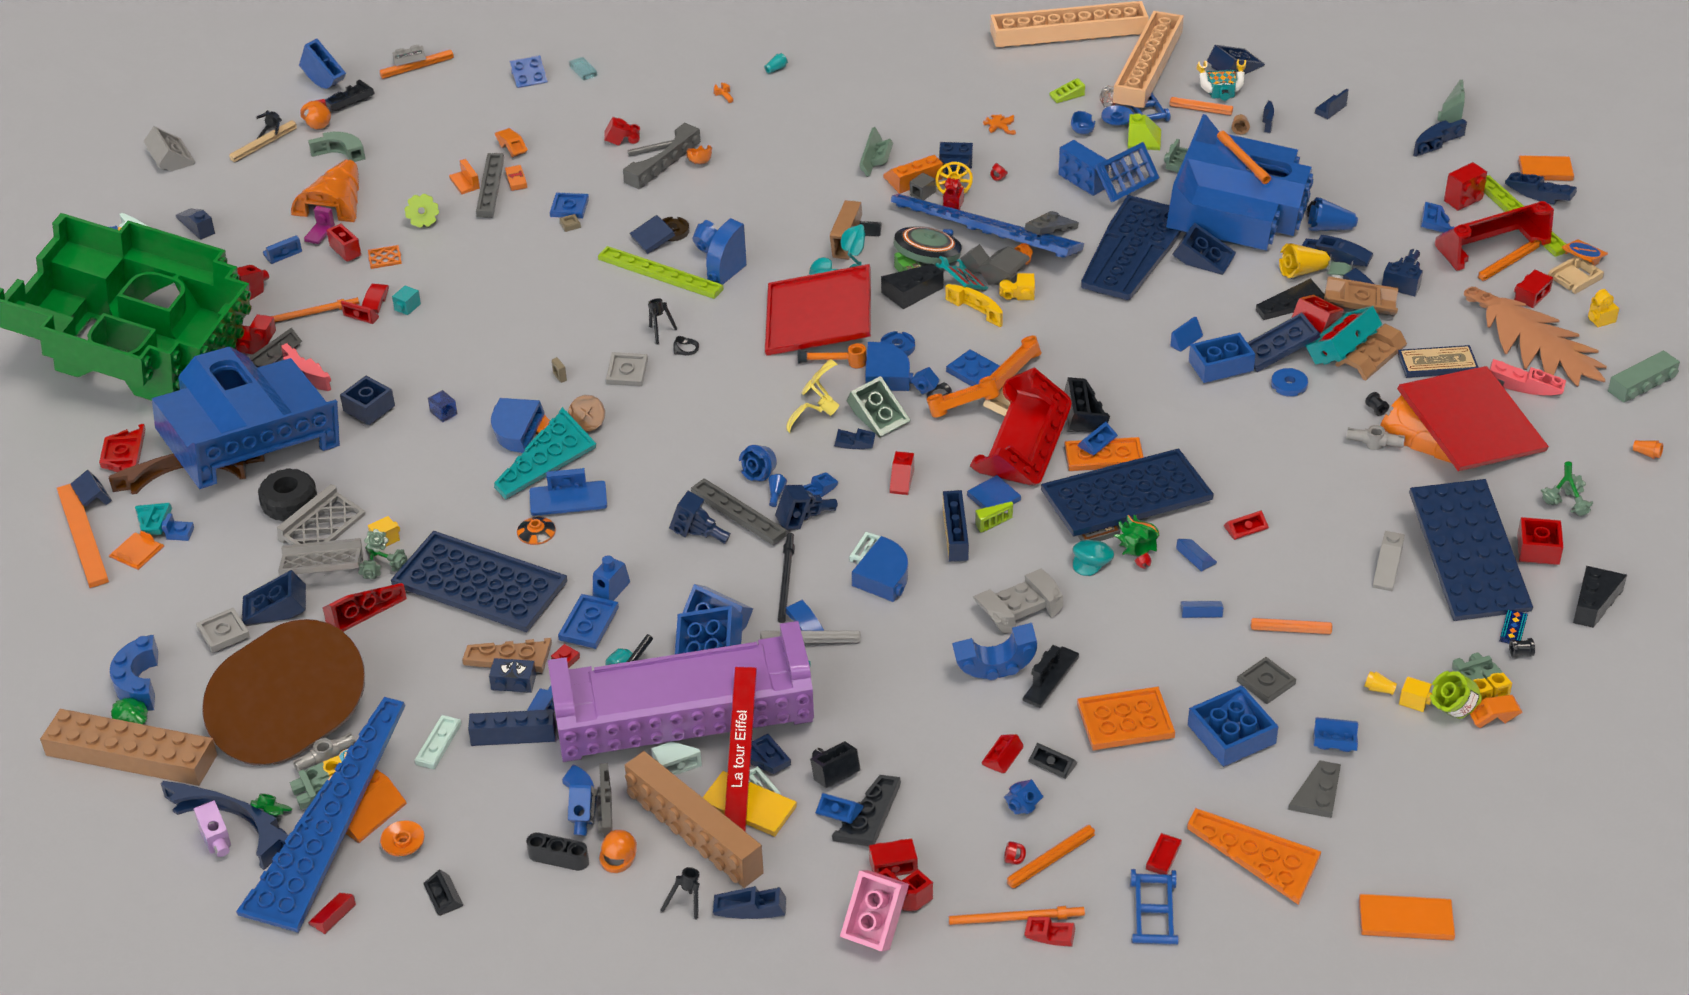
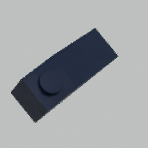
M190 208L176 214V218L200 240L215 234L212 218L204 210Z

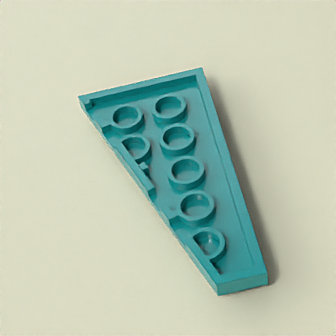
M562 407L557 416L549 421L548 426L541 430L529 443L521 456L519 455L515 459L512 466L507 468L494 482V488L506 500L546 477V472L556 471L595 449L596 442Z

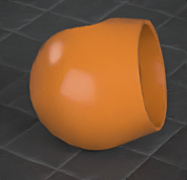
M310 101L301 107V117L311 128L323 129L329 124L331 113L322 102ZM309 110L307 116L304 115L305 111Z
M618 829L606 835L600 852V862L606 871L619 873L632 865L637 853V842L633 835L625 830ZM607 856L615 860L624 859V862L621 865L613 866L608 864L604 858Z

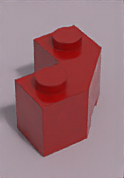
M257 314L250 326L243 325L244 335L241 339L237 338V351L255 354L266 346L276 332L274 317Z
M888 868L878 873L909 884L902 910L917 911L933 899V881L919 869L903 880H900Z

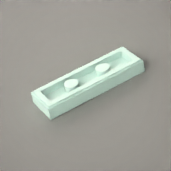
M441 715L415 758V765L435 770L462 725L461 720Z

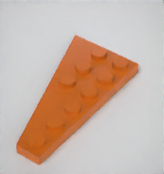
M1195 808L1187 826V829L1298 905L1321 857V851L1197 808Z

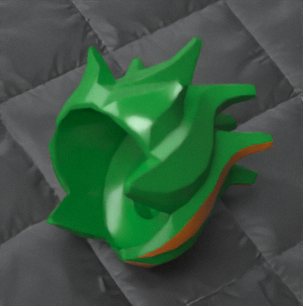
M1127 515L1129 525L1127 522H1124V525L1121 521L1119 522L1123 534H1115L1113 536L1120 539L1121 543L1119 546L1127 548L1122 555L1142 556L1150 550L1157 552L1156 539L1160 534L1155 525L1139 521L1136 515H1133V520Z

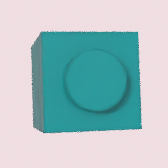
M406 285L392 296L394 310L409 315L421 305L419 290Z

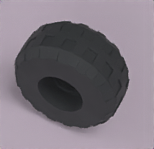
M291 468L277 470L269 474L258 488L259 502L263 512L269 517L280 521L287 520L317 495L313 478L304 471Z

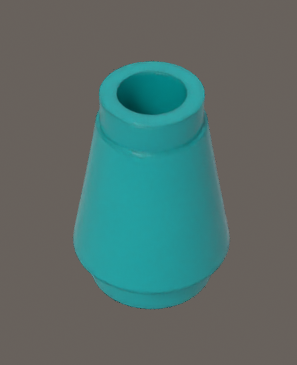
M776 54L764 66V69L770 74L786 67L788 60L784 54Z

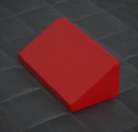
M341 301L344 316L374 324L379 318V315L370 308Z
M1262 510L1227 521L1224 524L1225 529L1234 540L1269 528Z
M1018 734L1001 735L981 762L982 765L997 772L1006 773L1024 747Z
M338 893L308 922L309 925L326 934L356 905L354 895Z

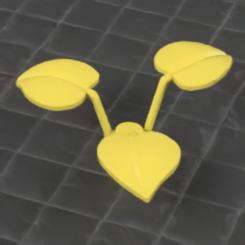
M832 359L828 360L814 374L801 393L805 395L812 388L821 397L817 402L819 407L810 403H804L797 408L787 421L786 429L789 433L793 423L807 407L816 409L819 412L825 411L829 416H832L838 409L839 404L829 396L819 382L820 377L826 371L838 365ZM815 382L822 390L824 395L814 386Z

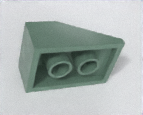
M881 376L852 390L846 400L855 415L875 432L879 438L911 421Z

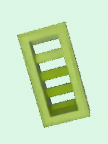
M1076 78L1049 92V95L1056 103L1085 95V84L1079 78Z
M1012 501L975 510V525L980 533L1013 518Z

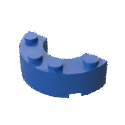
M1032 623L1012 627V634L1009 639L996 646H980L972 638L952 643L956 662L960 669L970 676L988 680L1017 674L1019 670L1031 662L1036 654L1038 645Z
M154 635L140 636L128 643L116 653L110 664V677L119 700L123 698L136 699L143 702L148 711L154 710L155 707L154 689L150 678H140L138 676L143 671L158 666L159 651Z

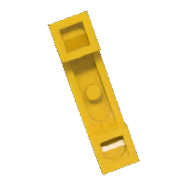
M953 284L945 286V300L957 306L964 303L986 314V321L1002 327L1003 312L999 305L991 298L968 287Z

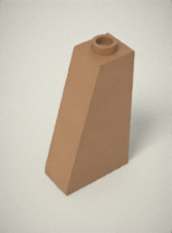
M844 201L830 233L832 258L849 260L848 251L842 249L841 237L848 228L860 224L863 214L861 202Z

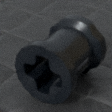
M1372 392L1366 397L1365 404L1368 407H1372L1377 416H1382L1388 411L1390 405L1380 398L1381 396L1378 392Z
M1532 638L1524 641L1510 640L1509 651L1511 657L1516 658L1518 655L1534 656V640Z

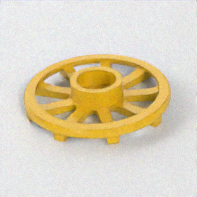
M950 162L943 165L938 170L935 179L936 186L943 195L946 188L943 190L940 185L945 184L946 180L938 182L939 175L945 178L960 179V182L969 183L964 188V194L968 192L973 183L971 170L960 162ZM950 165H957L955 172H952ZM963 166L966 171L959 174L960 167ZM945 167L949 170L948 175L941 172ZM969 173L970 179H961V177Z

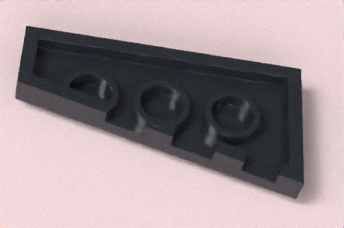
M1310 278L1256 304V311L1263 320L1293 313L1299 298L1315 295L1324 299L1325 294Z
M879 775L865 792V798L861 802L858 801L859 804L864 806L862 811L851 824L842 821V827L838 831L835 830L832 834L833 841L863 846L875 844L901 785L900 777Z

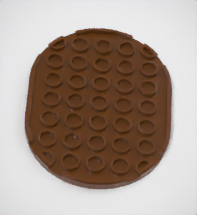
M300 619L280 624L232 654L215 670L207 684L203 698L202 710L206 729L210 737L213 738L214 743L225 754L245 764L257 766L275 765L293 759L312 747L317 740L325 738L341 727L355 712L365 687L363 659L350 637L329 623L311 619Z

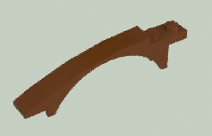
M169 454L109 476V482L112 492L131 490L132 495L138 494L152 480L168 472L181 469L183 466L174 454ZM263 454L221 467L220 469L231 472L240 480L246 479V464L264 462L265 457Z

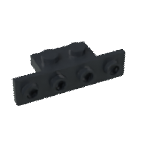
M1052 645L1048 651L1043 653L1041 661L1033 666L1031 671L1033 684L1022 698V701L1041 708L1077 661L1079 653L1063 646L1060 648Z

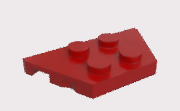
M140 424L138 425L139 429L131 432L126 429L118 434L105 437L99 460L100 467L119 472L138 465L146 431L145 425Z

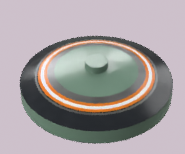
M911 226L902 228L895 233L893 241L896 250L904 256L929 264H941L940 256L946 257L948 262L952 263L960 258L962 245L955 237L944 231L929 227Z

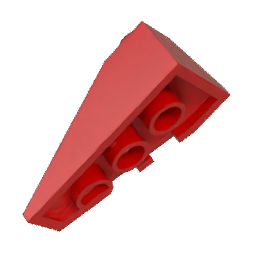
M399 583L346 595L322 608L326 623L344 632L406 600L407 597L404 584Z

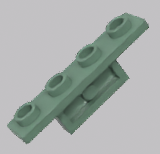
M876 127L871 129L860 161V169L866 176H870L874 166L884 165L888 161L893 146L891 138L882 141V137Z

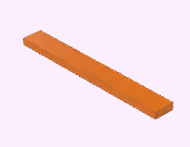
M71 483L57 487L89 587L92 588L108 583L109 580L83 504L73 490Z

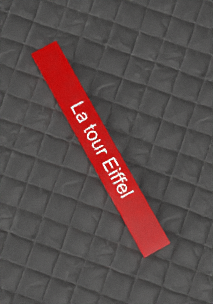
M735 667L725 816L745 832L754 722L756 667Z

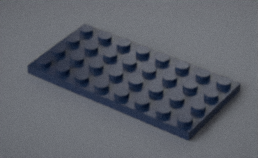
M1179 448L1041 484V491L1073 537L1119 525L1120 521L1124 524V522H1128L1127 515L1132 520L1133 515H1136L1139 520L1210 501L1214 497V493Z
M1486 479L1411 487L1409 494L1453 621L1507 615L1508 610V614H1510V611H1512L1511 614L1532 612L1533 604Z
M433 530L393 576L391 585L403 583L406 591L527 633L567 583L568 579L567 575Z

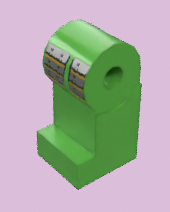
M900 252L894 254V267L898 272L920 267L919 263H916L915 260L904 256Z

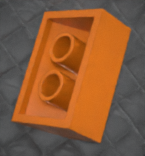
M935 155L890 169L883 174V177L900 194L909 191L910 181L921 173L936 179V174L943 166V163ZM939 175L938 181L942 180L943 176Z
M375 770L345 833L358 843L362 842L407 804L389 777L379 770Z

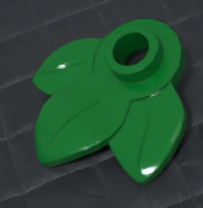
M260 793L256 800H251L250 802L251 806L263 809L264 812L272 816H282L283 811H292L291 807L275 802L276 797L269 794Z

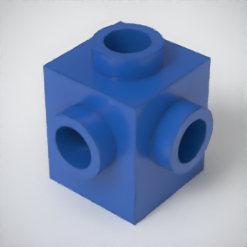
M1032 779L1010 786L1009 792L1004 796L1008 807L1015 815L1031 813L1035 810V805L1044 797Z

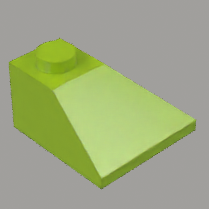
M1130 114L1128 149L1144 142L1147 150H1160L1161 128L1147 115Z

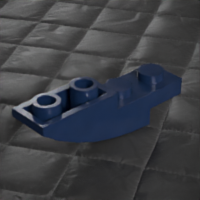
M1461 119L1449 123L1447 120H1444L1429 127L1415 141L1413 156L1417 157L1440 149L1444 142L1465 136L1467 121Z
M1514 172L1505 180V184L1518 193L1553 205L1558 199L1571 201L1577 193V187L1554 184L1552 182L1545 183L1543 176L1535 174L1528 175Z
M1321 235L1319 239L1306 238L1302 244L1305 247L1325 251L1329 257L1334 258V262L1347 263L1348 265H1352L1353 261V265L1368 267L1373 257L1371 251L1358 244L1328 235Z

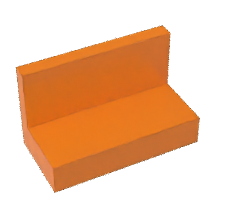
M466 159L459 160L461 171L449 175L461 194L480 189L477 173Z

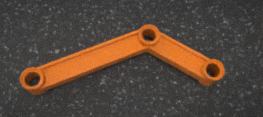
M1032 335L1021 340L1022 345L990 376L982 378L979 384L944 396L942 394L929 396L926 400L932 417H941L948 412V409L983 397L986 400L998 397L1000 395L999 390L1004 386L1006 379L1013 377L1031 358L1042 354L1037 337Z

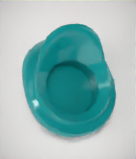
M1083 540L1076 543L1072 548L1075 555L1073 569L1076 573L1083 576L1095 574L1114 558L1113 549L1106 543L1097 540Z

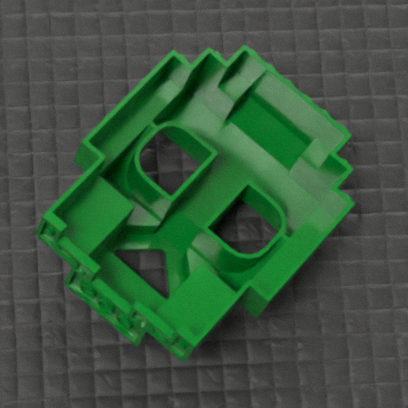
M60 213L52 222L54 237L36 256L37 272L26 285L24 280L17 279L5 294L4 289L0 288V328L40 340L42 355L53 358L55 371L77 378L92 371L124 380L135 396L151 401L154 397L180 390L179 375L194 356L229 346L234 349L237 338L241 339L244 335L243 319L246 315L250 314L252 308L250 305L251 291H249V283L239 280L237 266L227 264L226 250L129 220L120 230H116L64 213ZM172 283H175L179 291V295L169 308L142 301L152 293ZM91 320H95V324L87 334L88 340L79 338L78 335Z

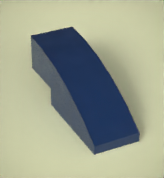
M756 886L714 895L713 914L715 916L738 919H763L786 916V896L780 887L759 891Z

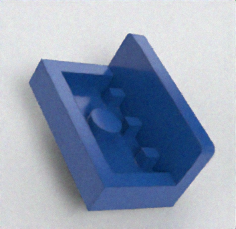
M1316 717L1313 734L1314 746L1323 750L1336 748L1343 752L1357 751L1358 722Z

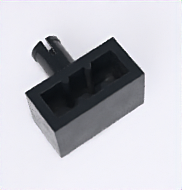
M846 741L826 751L822 748L815 749L812 753V758H810L813 778L825 788L831 787L835 783L861 771L858 751Z

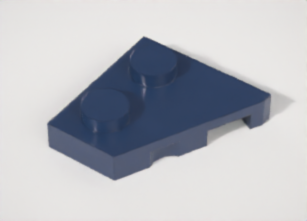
M769 734L752 741V766H758L760 769L771 774L791 766V759Z

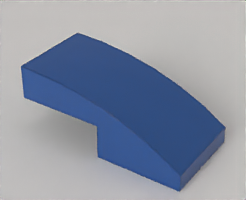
M825 472L813 476L811 483L803 487L813 495L823 497L838 485V481Z
M803 599L786 607V614L794 622H799L801 631H824L819 620Z

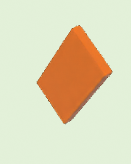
M1139 437L1115 438L1094 456L1077 446L1082 440L1065 441L1064 444L1069 471L1096 470L1143 458Z
M1359 895L1361 935L1454 940L1455 938L1451 899Z

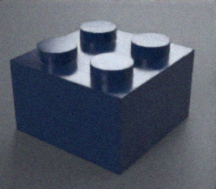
M367 375L340 394L343 411L368 425L395 406L392 389Z

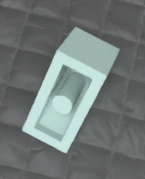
M672 741L652 748V757L674 775L702 766L701 752L698 748Z

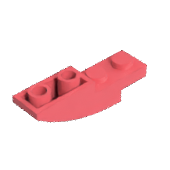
M288 343L281 346L283 360L291 358L316 389L331 390L330 375L322 370L319 363H315L311 358L305 360L304 357H300L296 349H292Z
M1493 359L1490 364V371L1497 379L1504 381V388L1533 395H1559L1564 392L1566 380L1543 372L1540 369L1531 367L1529 372L1496 359Z

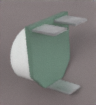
M1330 256L1327 274H1331V277L1343 279V275L1351 271L1352 266L1347 263L1333 262Z

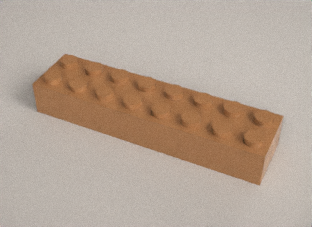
M59 709L40 738L46 756L200 786L218 755L213 738L65 709Z
M643 751L625 764L628 795L640 802L646 811H651L661 823L664 822L668 825L674 834H679L689 846L696 848L702 857L712 861L718 870L724 871L729 875L734 883H738L745 888L764 873L762 845L648 753Z

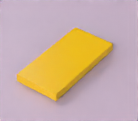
M722 771L702 798L725 815L728 772ZM749 782L747 825L775 837L797 807V802Z

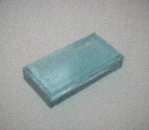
M584 57L569 61L570 67L583 80L597 76V71Z

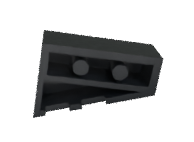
M934 264L881 276V293L902 309L944 288V272Z
M1068 377L1064 392L1070 397L1072 402L1067 416L1069 430L1093 432L1103 423H1108L1110 415L1104 412L1103 404L1095 398V392L1088 381L1084 378Z
M1586 565L1573 623L1594 628L1604 616L1609 606L1613 605L1618 595L1622 594L1627 575Z

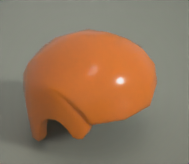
M700 145L697 149L690 148L687 150V158L692 163L705 164L711 159L712 147L708 145L707 149H704Z

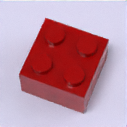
M1472 162L1448 173L1444 202L1459 211L1482 200L1488 171Z
M1315 295L1299 298L1292 317L1303 313L1321 334L1342 316L1344 309Z
M1521 517L1517 532L1519 561L1560 565L1564 548L1561 520Z

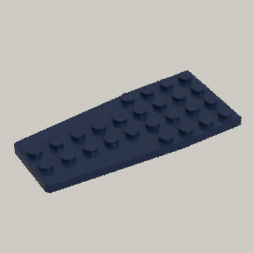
M1127 195L1110 221L1081 280V288L1130 300L1174 245L1182 232L1166 227L1170 205Z

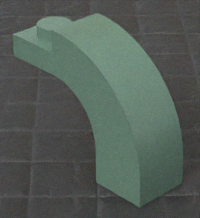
M325 132L322 133L323 137L308 140L312 157L336 152L344 154L348 160L354 162L366 159L362 142L350 133Z

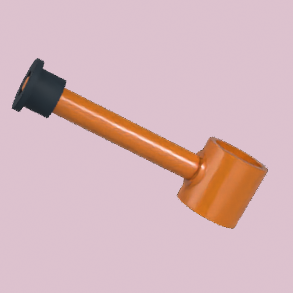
M855 343L848 347V352L808 353L798 349V364L808 360H848L852 368L859 369L866 366V347L863 344Z

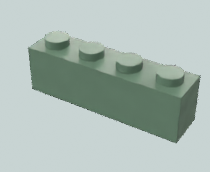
M1663 350L1612 376L1608 392L1623 403L1634 399L1657 385L1675 378L1679 372L1680 361Z

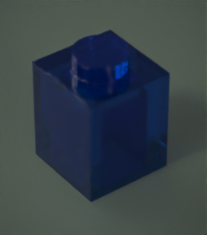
M442 390L428 398L430 412L440 421L444 422L458 414L456 401L445 391Z

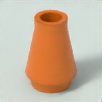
M1635 440L1633 451L1655 459L1661 457L1664 445L1659 443V440Z

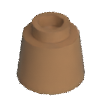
M1243 114L1236 115L1232 122V131L1238 135L1247 133L1250 129L1247 117Z

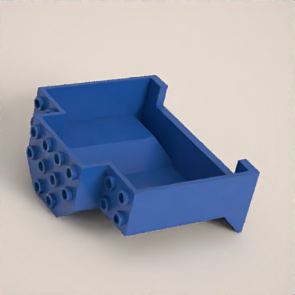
M1203 114L1173 184L1166 227L1187 232L1196 223L1219 240L1267 250L1268 245H1272L1276 232L1294 236L1295 231L1300 228L1307 203H1309L1310 189L1314 181L1312 167L1299 164L1298 149L1228 134L1259 167L1263 168L1268 174H1272L1270 175V182L1263 184L1251 170H1246L1249 168L1217 138L1219 130L1208 116Z
M230 346L194 356L179 375V391L152 398L155 429L199 489L217 484V468L318 437L319 447L322 451L340 446L337 400L326 402L291 358L257 368L248 356Z

